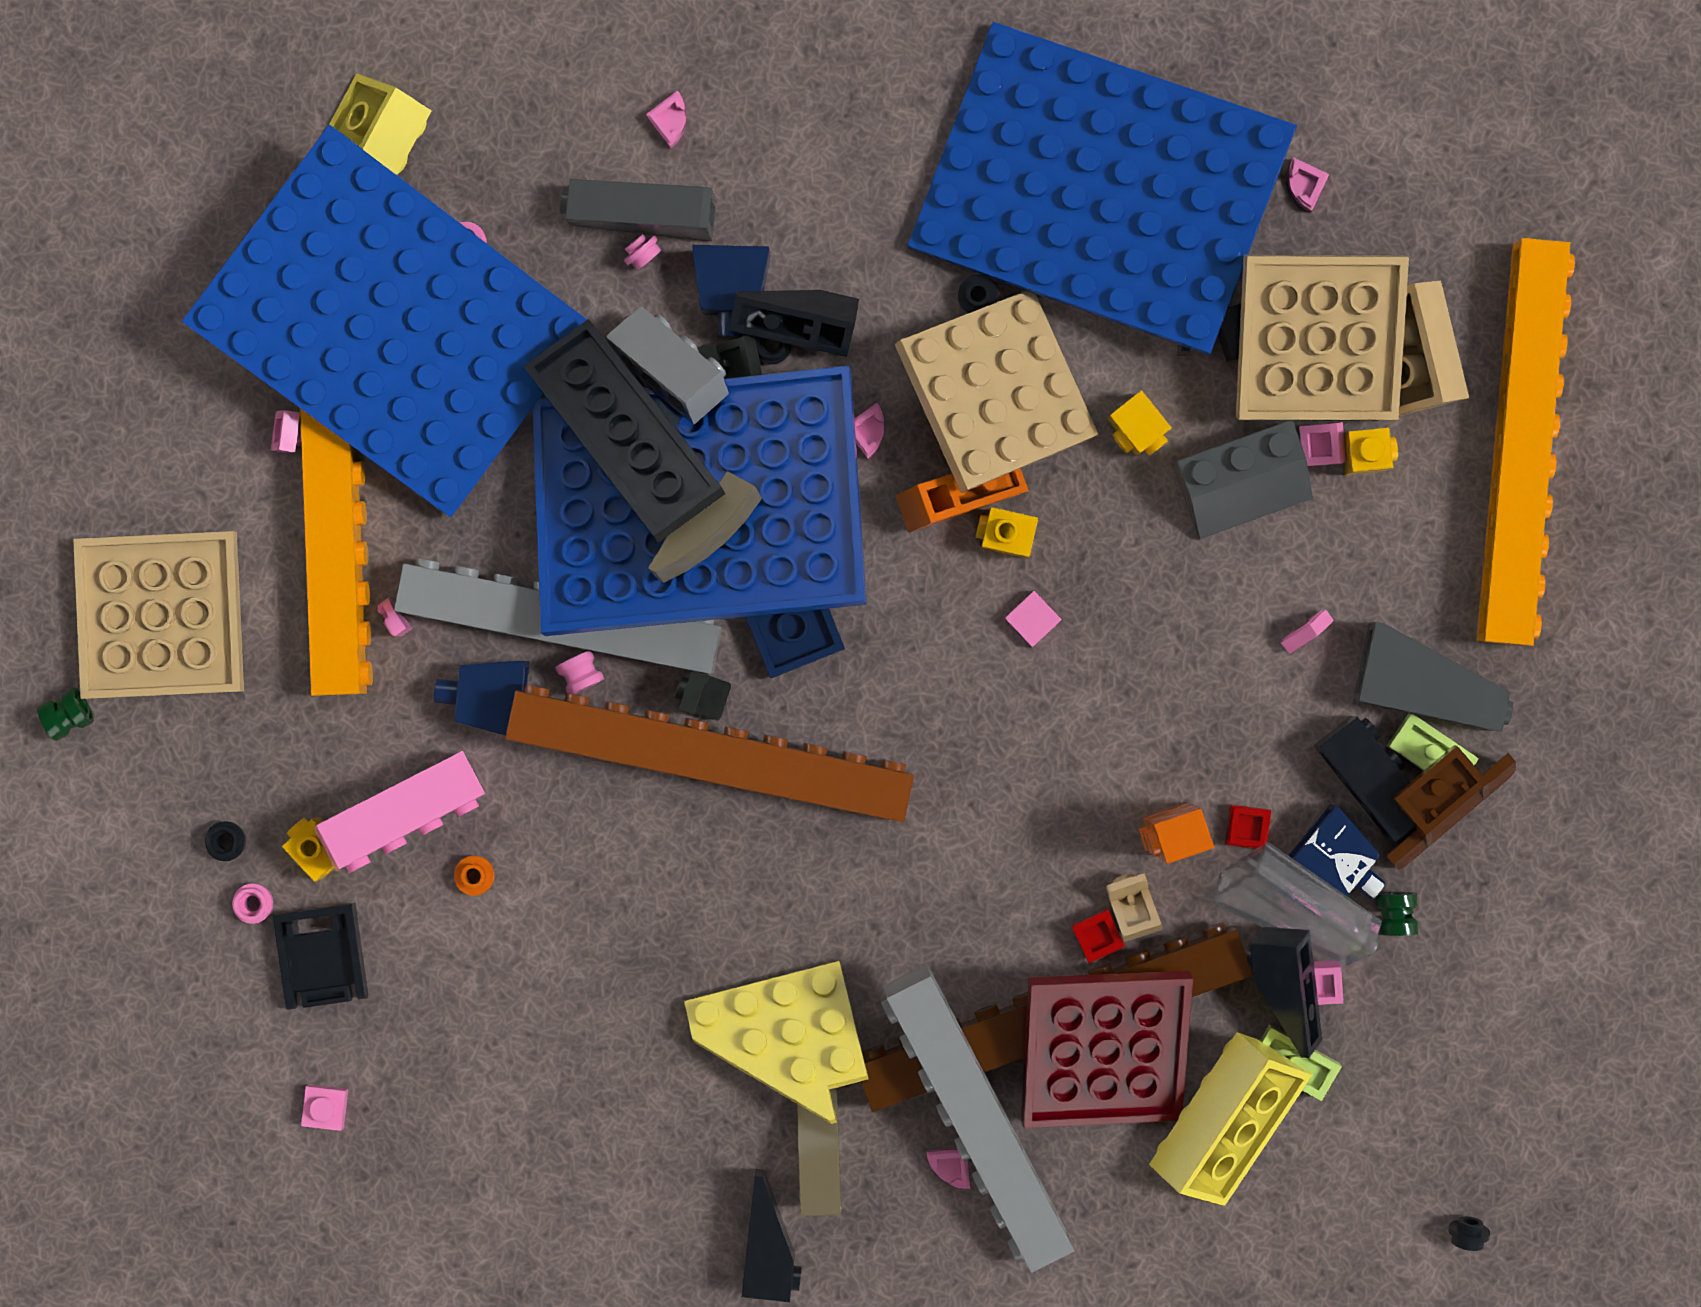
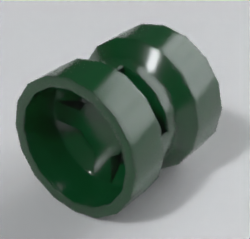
M74 687L64 692L61 699L57 702L48 700L37 707L39 720L45 731L54 741L68 736L71 728H84L94 722V716L86 699H80V691Z
M1378 893L1376 896V906L1381 910L1382 918L1377 921V934L1385 936L1418 934V921L1413 917V909L1417 906V893Z

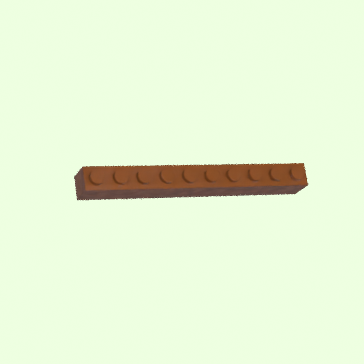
M526 684L525 691H515L505 738L507 740L899 822L905 821L914 779L912 773L905 772L906 764L882 759L881 766L866 763L867 756L843 751L842 758L826 755L827 747L804 743L803 750L787 747L788 739L766 734L764 735L763 742L748 739L749 731L725 726L724 733L708 730V722L685 718L684 725L668 722L670 714L646 709L645 716L629 714L630 706L606 701L605 708L589 705L590 697L566 693L565 700L549 697L550 689Z

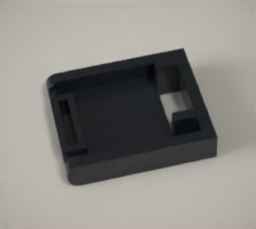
M356 903L273 915L284 1000L287 1010L297 1008L296 992H301L303 1008L352 1001L351 984H355L358 1000L368 998ZM333 915V930L300 935L298 920Z

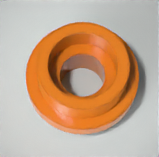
M478 855L462 859L454 871V880L459 890L471 896L481 895L488 891L495 879L492 864L486 858ZM475 868L480 872L481 878L478 883H472L468 880L467 872L469 869Z

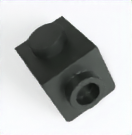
M742 336L714 346L697 347L699 353L704 358L712 357L723 367L726 376L723 377L724 379L762 375L755 336Z
M691 671L689 678L682 676L675 699L681 701L679 710L691 714H699L713 720H720L732 685L727 681L697 671Z

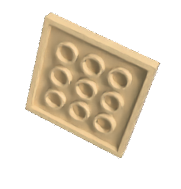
M1244 255L1236 418L1239 420H1399L1409 257L1405 255Z
M1022 292L901 339L894 344L961 493L1099 435L1036 294L1032 292Z
M237 532L73 539L80 699L244 691Z

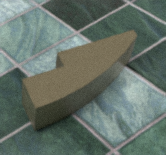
M726 471L719 483L725 495L668 535L648 569L658 580L664 583L708 558L732 537L758 505L762 497L756 487Z
M837 1088L829 1089L837 1123L830 1124L797 1104L801 1216L841 1215L842 1213Z

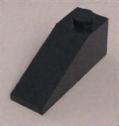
M824 290L737 291L729 330L847 357L856 322L859 299Z
M1263 927L1247 948L1248 964L1252 965L1254 982L1301 1058H1310L1322 1041L1310 930Z
M756 1169L741 1297L790 1303L791 1290L799 1291L802 1266L794 1265L795 1251L766 1173L762 1169Z

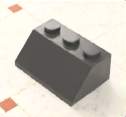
M1293 420L1178 460L1172 464L1199 540L1313 499L1306 456Z

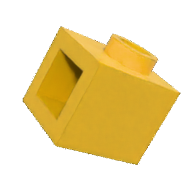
M1142 390L1107 418L1116 430L1112 437L1126 454L1132 450L1136 456L1144 450L1149 456L1168 442L1164 434L1172 428Z
M1389 428L1349 431L1344 434L1346 462L1343 463L1344 475L1384 472L1393 468V461L1398 459V445L1396 438L1390 437Z
M991 507L988 516L980 514L975 538L983 539L982 549L1028 559L1031 553L1038 517Z
M304 817L286 833L290 839L282 847L310 878L316 882L326 877L334 869V866L314 830L316 825L324 821L317 817L308 822Z

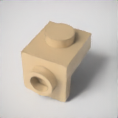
M1133 873L1124 874L1114 879L1112 884L1106 886L1108 899L1124 942L1162 930V924L1148 889L1145 874L1136 876Z

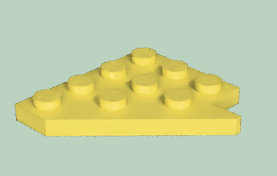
M840 961L684 1001L692 1039L697 1045L830 1124L837 1123L829 1089L869 1079Z

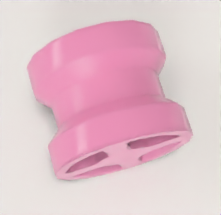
M591 650L555 667L558 675L563 676L567 682V693H579L605 679L602 672L594 667L593 660L595 657Z

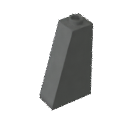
M570 179L569 190H562L560 213L566 214L565 219L571 226L712 241L717 201L710 187Z
M1369 622L1352 701L1502 732L1503 726L1509 724L1513 713V702L1509 701L1511 692L1384 623Z

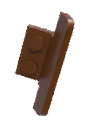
M1452 746L1392 797L1416 826V831L1386 855L1397 869L1407 866L1511 778L1516 771V761L1507 753L1485 773L1481 774L1458 746Z

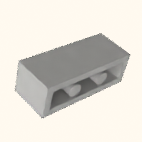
M640 306L605 336L608 344L630 372L693 425L729 394L723 378L726 376L723 367L712 357L704 358L699 353L696 345L687 336H677L670 324L660 314L653 316Z

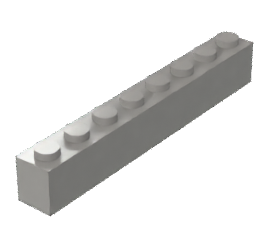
M416 558L415 566L403 563L394 608L396 612L713 674L722 632V627L715 626L714 620L544 636L541 633L539 582L534 581L533 589L517 586L519 578L495 574L494 580L489 581L479 579V570L455 566L454 573L439 571V562Z
M928 964L885 984L884 990L887 999L881 1002L884 1011L892 1024L899 1021L905 1033L900 1036V1040L909 1058L918 1057L923 1069L918 1071V1074L928 1093L936 1091L941 1101L940 1104L936 1105L938 1113L946 1127L951 1125L955 1127L959 1137L954 1139V1142L964 1162L971 1159L977 1171L972 1173V1176L982 1196L989 1193L995 1205L990 1207L991 1213L998 1227L1002 1229L1007 1226L1013 1237L1007 1240L1016 1261L1019 1263L1025 1260L1030 1272L1033 1273L1075 1252L1064 1224Z

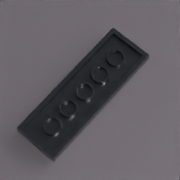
M589 319L523 365L535 384L658 543L725 495L718 481Z

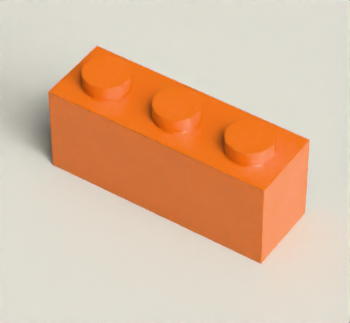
M1186 802L1141 817L1144 827L1139 828L1138 832L1145 851H1149V854H1153L1154 857L1167 864L1215 848L1200 807Z

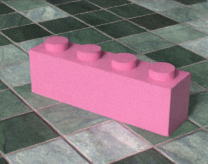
M461 751L316 825L314 830L336 872L346 867L350 874L371 863L368 855L382 848L385 855L407 844L404 838L406 835L419 830L423 836L444 825L440 819L441 817L455 811L457 817H460L479 807L476 799L482 797L485 792L464 752Z

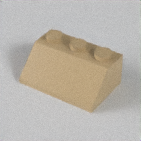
M1441 280L1414 283L1407 286L1399 416L1469 398Z

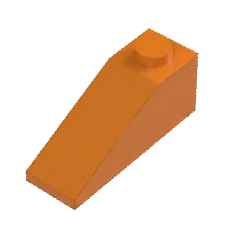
M1020 468L963 493L960 492L953 474H949L918 484L895 495L907 531L911 533L1029 490Z

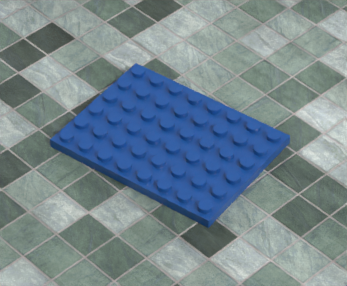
M992 22L909 240L908 248L1210 356L1243 271L1244 255H1249L1297 125Z
M329 124L182 322L451 518L543 394L526 372L523 365L587 319Z
M849 365L724 379L729 394L694 425L649 387L644 388L718 483H720L726 471L754 485L762 497L748 519L728 541L708 558L664 583L658 580L648 567L666 538L659 543L655 540L549 400L539 399L533 406L541 633L544 636L867 605L852 375Z

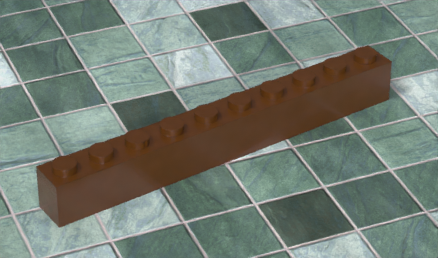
M1224 923L1214 924L1202 929L1203 936L1188 941L1186 936L1172 939L1163 944L1165 950L1150 955L1148 950L1131 954L1126 957L1127 964L1112 969L1111 964L1108 963L1088 971L1089 975L1190 971L1193 977L1192 997L1253 976L1237 929L1233 926L1226 928ZM1028 992L1013 997L1014 1004L1002 1009H998L997 1004H993L975 1011L976 1018L961 1023L960 1019L956 1018L984 1072L1024 1058ZM900 1039L899 1046L885 1050L883 1045H879L862 1052L869 1079L861 1081L872 1112L928 1093L918 1074V1071L923 1069L918 1057L915 1056L910 1059Z

